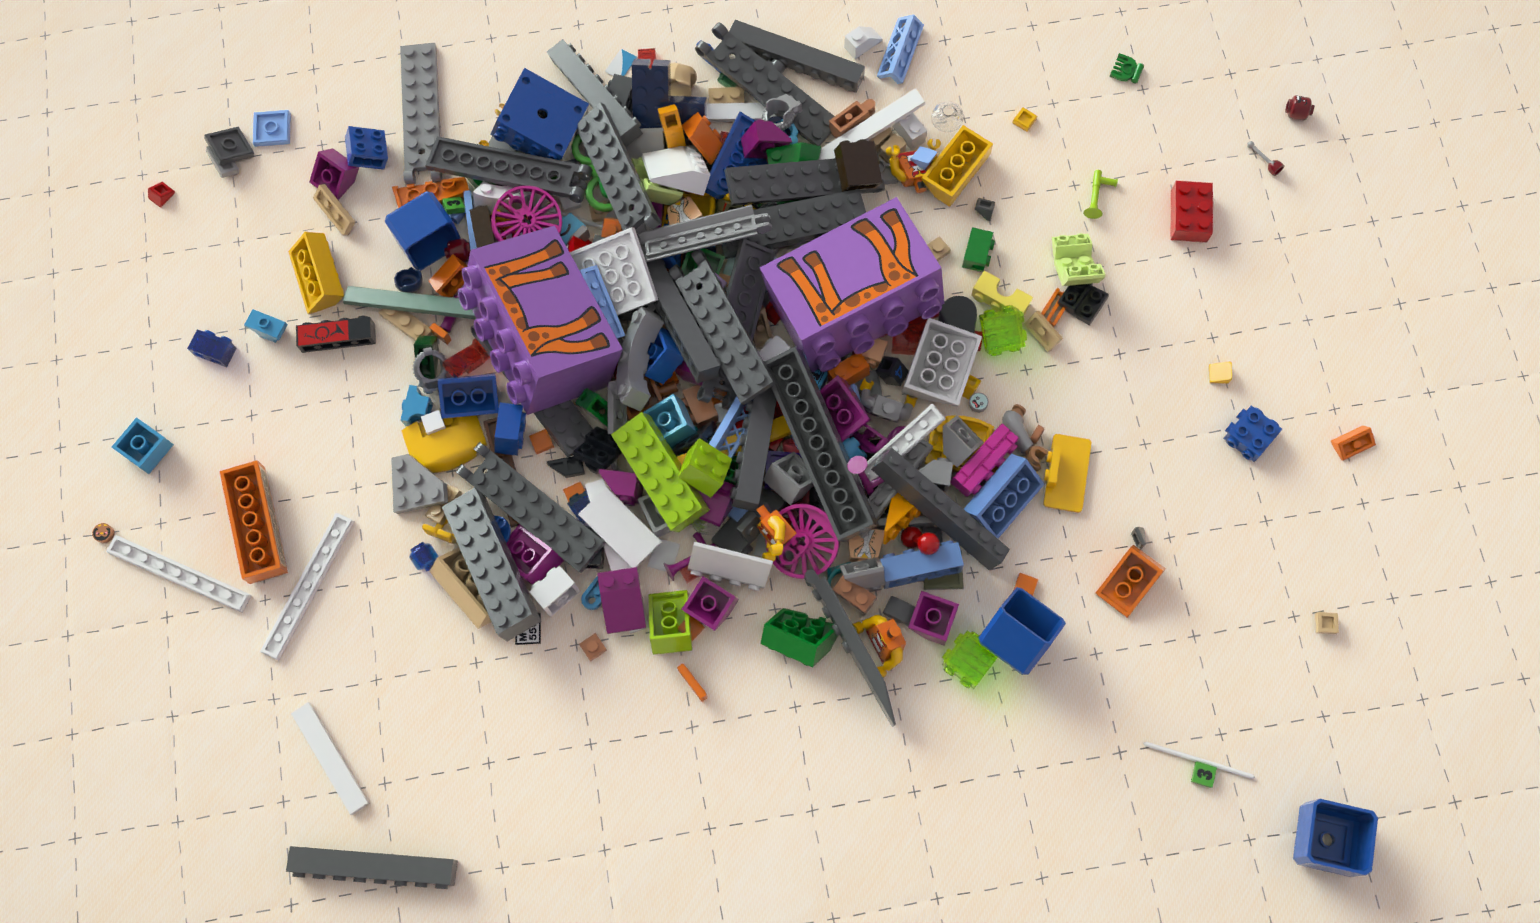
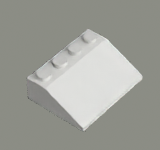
M679 146L642 153V160L650 182L704 196L710 173L701 153L696 147Z
M931 318L927 319L902 393L919 399L958 407L982 336Z
M694 542L688 570L695 576L702 577L703 574L710 575V579L721 582L722 579L729 580V584L740 586L742 583L748 585L749 589L759 591L760 588H765L773 561Z

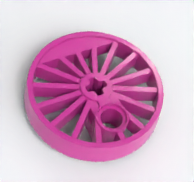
M518 186L505 192L496 202L491 218L492 230L498 242L503 241L504 237L516 230L518 231L513 237L519 236L522 232V235L543 229L541 227L548 228L554 225L559 234H561L562 215L557 202L546 191L534 186ZM520 192V196H513V194ZM523 192H531L529 206L525 203ZM537 193L542 197L532 210L534 196ZM508 197L510 198L509 205L504 202ZM545 199L551 203L537 212ZM520 203L522 207L516 210L512 207V204ZM501 205L506 210H508L510 214L499 212L497 210ZM552 208H555L557 214L541 216ZM495 217H502L512 221L495 223ZM524 217L526 218L527 221L530 220V224H529V225H528L527 222L524 223ZM558 219L559 225L542 221ZM513 226L502 234H499L497 228Z
M795 504L782 509L779 513L782 516L788 513L795 528L794 531L797 534L783 547L782 554L779 555L780 561L776 556L773 562L774 566L785 575L804 579L807 571L808 556L816 574L823 573L832 565L840 548V541L837 540L826 512L809 504ZM796 508H799L800 527L792 512ZM804 511L809 515L806 527ZM814 519L816 524L810 529ZM819 526H821V527L823 528L822 530H820V531L814 533V531H815ZM825 532H828L833 537L815 539V537ZM805 537V544L800 545V538ZM815 542H835L834 550ZM815 548L832 554L830 560L828 561ZM788 550L792 551L794 554V558L792 561H789L786 558V552ZM812 553L825 564L820 570ZM800 557H802V574L795 572ZM792 564L791 570L784 566Z

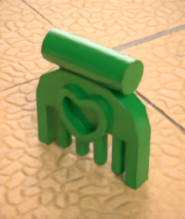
M1119 53L1116 59L1119 62H1115V65L1118 66H1113L1116 70H1112L1109 77L1120 81L1131 79L1132 83H1138L1144 64H1136V60L1132 57Z

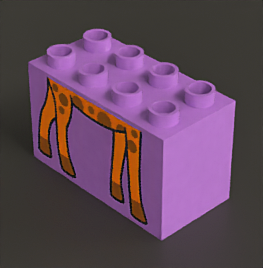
M897 197L760 267L770 302L795 346L803 351L811 372L818 369L826 372L835 368L840 363V358L852 351L855 354L868 351L874 345L875 339L885 334H888L890 337L899 335L906 330L908 322L920 316L923 319H929L938 314L942 309V305L945 304L942 268Z
M555 225L472 249L468 266L462 268L464 286L458 289L459 301L465 311L472 309L476 317L474 328L479 340L482 342L488 340L493 350L490 352V358L494 369L498 373L505 372L509 380L506 385L507 392L512 403L515 405L521 403L525 413L529 415L578 398L586 388L595 392L608 387L623 349Z

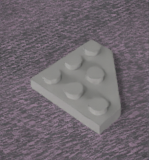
M409 454L391 458L394 513L400 514L448 503L447 484L419 463L417 459Z

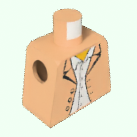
M682 196L675 204L667 208L669 225L704 217L691 197L684 198Z
M871 529L864 539L858 535L849 539V561L857 562L876 557L879 558L884 539V530Z

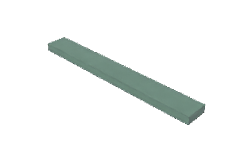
M348 286L342 299L346 305L476 319L472 309L467 311L463 309L459 298Z

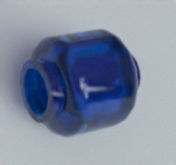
M421 542L410 549L409 559L419 571L423 569L426 572L431 570L434 562L439 557L430 543L425 544Z

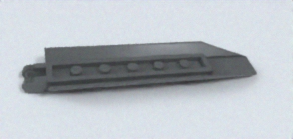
M807 570L804 575L807 586L813 587V596L817 601L820 600L824 606L822 611L827 619L830 618L833 622L832 629L836 636H841L843 649L847 654H851L890 725L894 727L896 722L886 683L826 577L824 576L820 579L814 570Z

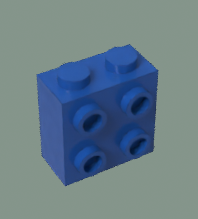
M348 126L345 135L348 166L384 170L388 160L385 130Z

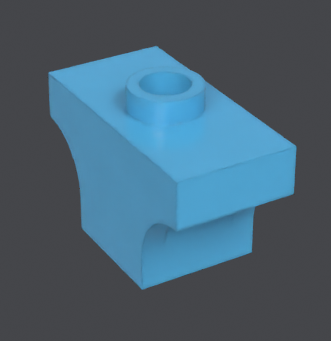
M252 309L244 324L246 328L257 333L259 337L274 343L280 340L288 325L282 320Z
M409 385L406 400L404 399L402 402L403 411L400 420L404 426H409L416 421L422 420L421 416L427 415L432 411L434 403L429 397L421 396V391L417 386Z

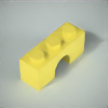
M984 270L973 287L971 296L978 302L990 305L993 310L1006 314L1009 319L1020 322L1031 305L1033 297L1019 289H1016L1011 296H1001L997 292L1000 279Z

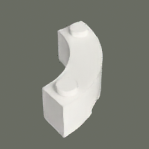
M483 181L473 191L474 208L487 205L492 213L498 199L505 192L515 187L493 185ZM520 192L513 194V196H520ZM523 192L525 203L529 206L531 192ZM535 193L532 208L541 199V195ZM508 197L504 200V202L508 205L510 198ZM513 203L512 207L518 210L522 205L520 203ZM501 205L499 206L498 210H500L501 212H508V214H510V212L506 210L504 207H502Z

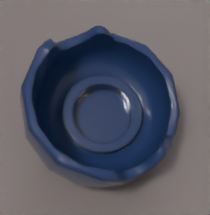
M410 267L409 269L397 272L394 277L396 288L401 292L407 293L418 291L423 283L421 271H416L413 267Z

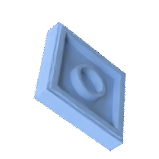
M290 111L254 112L253 145L259 147L290 144Z

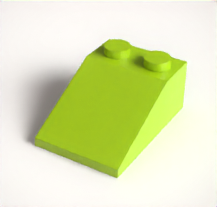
M688 591L648 594L650 643L653 655L692 651L690 615L681 610L688 600ZM685 620L686 632L681 633L678 626Z

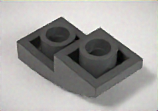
M891 596L883 614L894 619L897 623L909 626L915 606Z

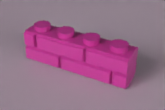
M1001 424L951 479L950 484L965 497H968L971 493L975 495L982 487L979 485L982 480L987 481L994 474L991 470L995 466L999 468L1006 460L1004 455L1006 453L1011 454L1017 448L1015 443L1019 440V437L1004 424Z

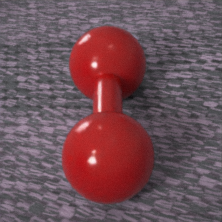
M909 526L901 533V542L904 546L908 548L918 547L919 551L925 555L936 553L940 547L939 538L935 534L929 532L922 534L917 527Z

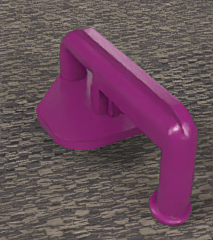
M866 423L864 426L867 429L863 434L856 431L849 438L854 437L860 443L859 447L865 452L876 454L890 440ZM877 435L881 439L877 445H874L869 439L871 437L875 438Z

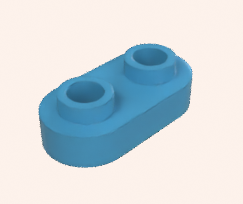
M598 576L581 597L583 606L588 610H596L602 604ZM590 598L596 599L593 604L589 603Z

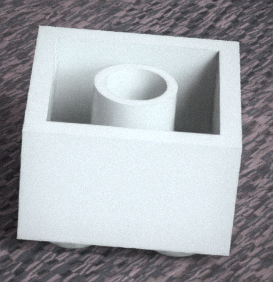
M560 565L549 570L546 574L547 577L542 581L539 580L534 583L529 591L550 617L580 592L575 582Z

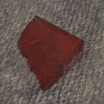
M926 321L919 324H910L905 331L893 336L891 353L915 355Z

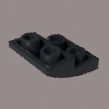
M1093 283L1070 285L1057 304L1064 307L1068 313L1090 325L1108 299L1109 294L1094 287Z
M597 426L585 435V442L573 450V457L598 469L606 470L622 451L612 435L608 434L607 430Z

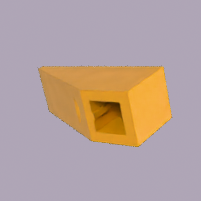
M676 105L658 108L667 148L686 147Z
M899 493L891 498L884 529V545L891 539L894 540L903 528L906 529L914 517L917 518L921 514L917 508Z

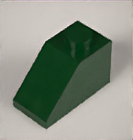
M418 336L413 344L415 358H417L420 352H423L424 348L431 347L432 350L439 351L437 336ZM428 355L420 362V372L425 378H436L438 358Z

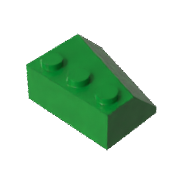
M800 142L766 149L768 163L777 164L819 160L821 146ZM806 199L779 201L776 203L777 205H781Z
M782 608L764 624L760 644L813 668L831 651L838 636H836L832 629L834 624L826 622V618L819 617L818 619L809 618L806 613Z

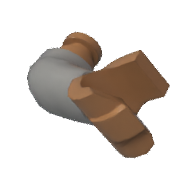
M1015 404L1012 410L1005 412L1002 424L1019 437V440L1015 443L1022 454H1026L1023 458L1028 460L1033 469L1039 471L1041 466L1038 458L1042 460L1048 451L1040 446L1032 447L1033 442L1023 425V416L1026 413V409L1019 404Z

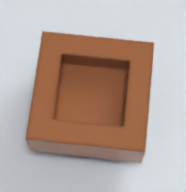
M596 633L579 644L590 661L607 651Z

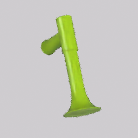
M1101 170L1094 171L1091 204L1089 208L1084 210V216L1090 219H1097L1103 215V212L1098 209L1100 186L1105 184L1116 187L1118 179L1102 177Z

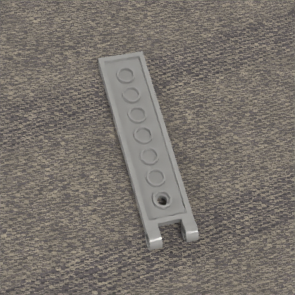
M435 42L400 46L405 170L403 176L406 185L416 184V171L427 170L426 162L436 137H440L437 47ZM425 150L424 154H419L420 151ZM430 170L432 182L443 180L441 172Z

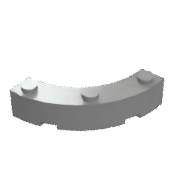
M640 306L632 315V321L622 344L623 350L618 361L616 376L617 391L621 403L638 411L643 409L651 397L647 381L644 380L643 375L647 371L649 361L647 351L650 342L654 343L664 324L659 314L643 306Z

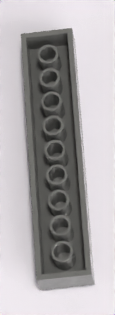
M795 346L765 361L764 363L776 383L772 386V390L837 540L845 542L879 526L857 474L851 473L847 468L850 458L803 351Z

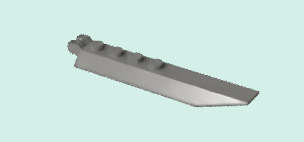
M749 205L644 231L638 235L641 238L640 245L645 260L649 262L755 236L758 233L764 234L771 231L772 224L769 223L771 218L768 213L754 215L753 207Z

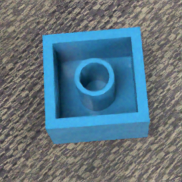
M136 417L111 448L150 474L174 444Z

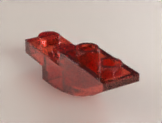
M475 338L470 346L443 361L442 366L456 378L465 372L471 373L484 364L490 356Z

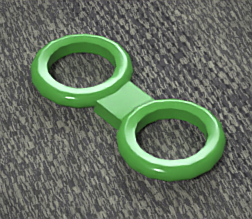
M578 133L571 145L572 154L578 162L588 165L593 169V178L587 184L585 190L586 200L595 210L611 212L613 211L611 203H599L593 197V191L599 184L598 175L591 159L585 157L579 151L582 140Z

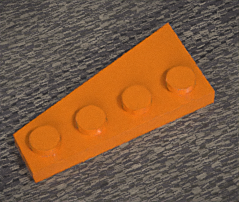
M465 177L444 179L438 183L429 181L423 185L416 186L415 184H407V187L401 188L392 186L398 208L426 191L433 192L440 204L443 205V198H463L464 191L470 190Z

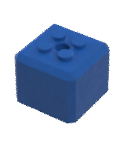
M424 192L391 212L385 218V223L394 239L416 271H422L445 256L444 248H447L450 240L461 239L453 221L433 192Z
M1016 587L978 638L983 647L1018 673L1029 675L1066 623L1062 617L1024 589Z
M1316 799L1304 803L1299 808L1293 854L1294 861L1300 866L1347 877L1369 874L1372 872L1378 824L1377 815L1372 810L1324 799ZM1324 834L1331 836L1332 844L1330 846L1324 844L1322 840Z

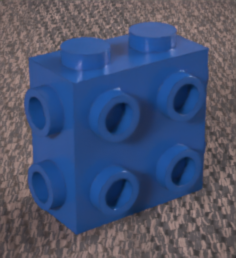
M1251 405L1248 410L1243 408L1236 418L1239 420L1236 424L1231 422L1226 428L1225 432L1227 434L1223 439L1226 440L1230 447L1239 450L1244 458L1255 462L1282 431V428L1279 427L1276 421L1266 417L1259 408H1254Z

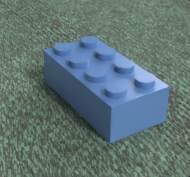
M1011 454L966 505L964 510L996 538H999L1044 486V482L1026 458Z
M953 541L941 543L938 551L932 555H925L920 551L908 549L903 551V554L895 556V553H890L880 559L884 567V589L924 581L925 578L929 580L945 575L957 574L962 571L964 566L959 543H953Z

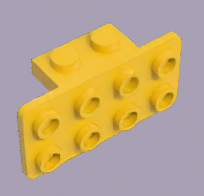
M1061 434L1053 436L1051 451H1048L1046 459L1049 467L1045 469L1044 473L1046 488L1043 505L1045 507L1077 513L1082 511L1092 443L1090 439Z

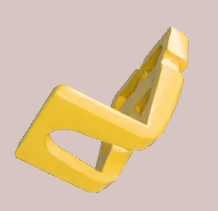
M447 519L443 525L437 523L435 527L423 524L422 529L426 534L451 544L456 543L454 534L442 530L444 525L448 523Z

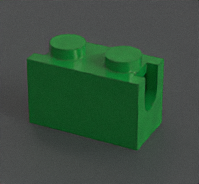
M972 227L962 268L984 272L985 266L989 267L991 256L988 255L989 250L993 251L995 240L992 239L994 232Z

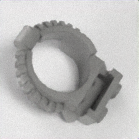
M787 94L769 99L766 102L762 120L768 121L771 115L778 113V110L786 111L783 115V122L775 124L782 131L786 130L792 125L796 114L802 112V103Z
M431 347L424 348L423 352L417 355V358L413 361L414 365H412L413 374L419 380V386L423 388V392L426 394L434 393L433 391L438 390V379L447 378L446 374H448L447 370H449L445 355H442L443 353L432 350ZM428 355L436 356L440 360L441 371L434 379L425 378L420 372V362Z

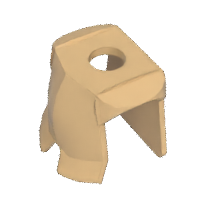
M671 63V96H691V89L697 81L696 71L688 65Z

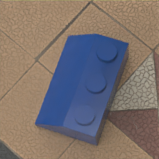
M495 374L438 379L442 419L498 413L499 404Z

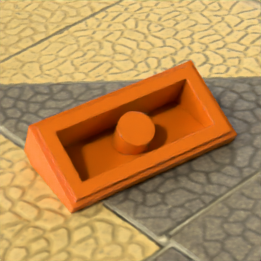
M1360 426L1331 440V444L1341 460H1346L1376 445L1372 430L1367 426Z

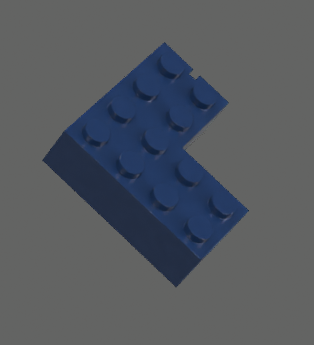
M634 59L632 63L633 117H636L641 124L640 129L662 128L658 108L673 104L678 109L681 125L697 112L702 117L704 115L707 117V97L671 96V60L654 59L652 68H649L651 59ZM683 130L684 138H688L685 131Z

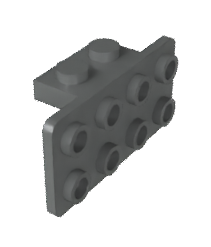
M762 486L759 505L755 511L764 505L770 514L775 510L780 512L786 505V501L771 490H766ZM749 510L738 522L730 517L712 537L711 541L719 548L743 553L761 533L757 528L761 520L755 512Z

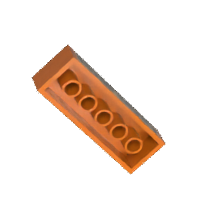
M256 460L219 471L242 579L249 584H253L288 573L265 467Z

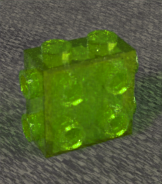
M1008 305L1002 307V310L995 311L990 309L984 311V314L979 315L984 348L989 355L998 356L1003 351L1016 352L1021 347H1026L1027 334L1022 327L1024 315L1018 308Z
M967 630L964 635L960 633L954 640L955 647L952 650L948 648L942 656V659H944L942 666L947 674L957 676L960 679L959 682L964 687L975 689L998 657L980 644L977 633L973 631L970 633Z

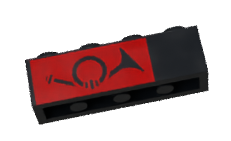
M359 316L354 319L341 318L337 321L323 320L320 323L305 322L302 325H296V346L302 353L376 344L375 323L368 316Z

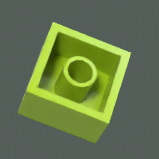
M699 438L688 450L678 478L711 498L723 485L732 458Z

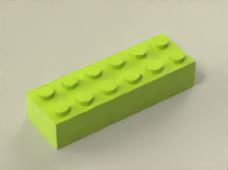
M641 412L611 434L671 531H682L710 510L698 490L678 478L682 465L650 415Z

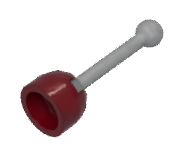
M1249 141L1247 147L1252 148L1268 163V170L1273 176L1278 175L1285 165L1279 160L1271 161L1254 146L1253 141Z

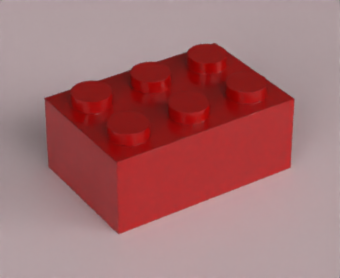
M1175 181L1171 189L1170 240L1207 243L1213 234V183Z

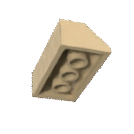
M460 548L438 557L430 570L433 577L477 629L491 623Z

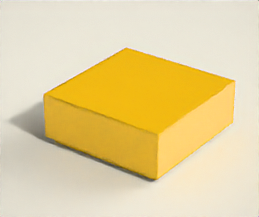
M1022 107L1012 123L1028 132L1038 116Z

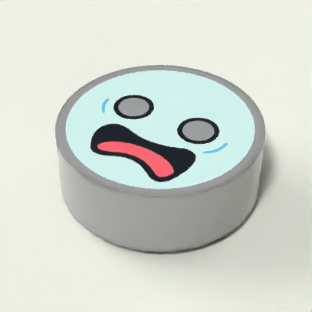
M974 393L969 400L970 409L977 413L986 410L988 406L987 396L983 393Z

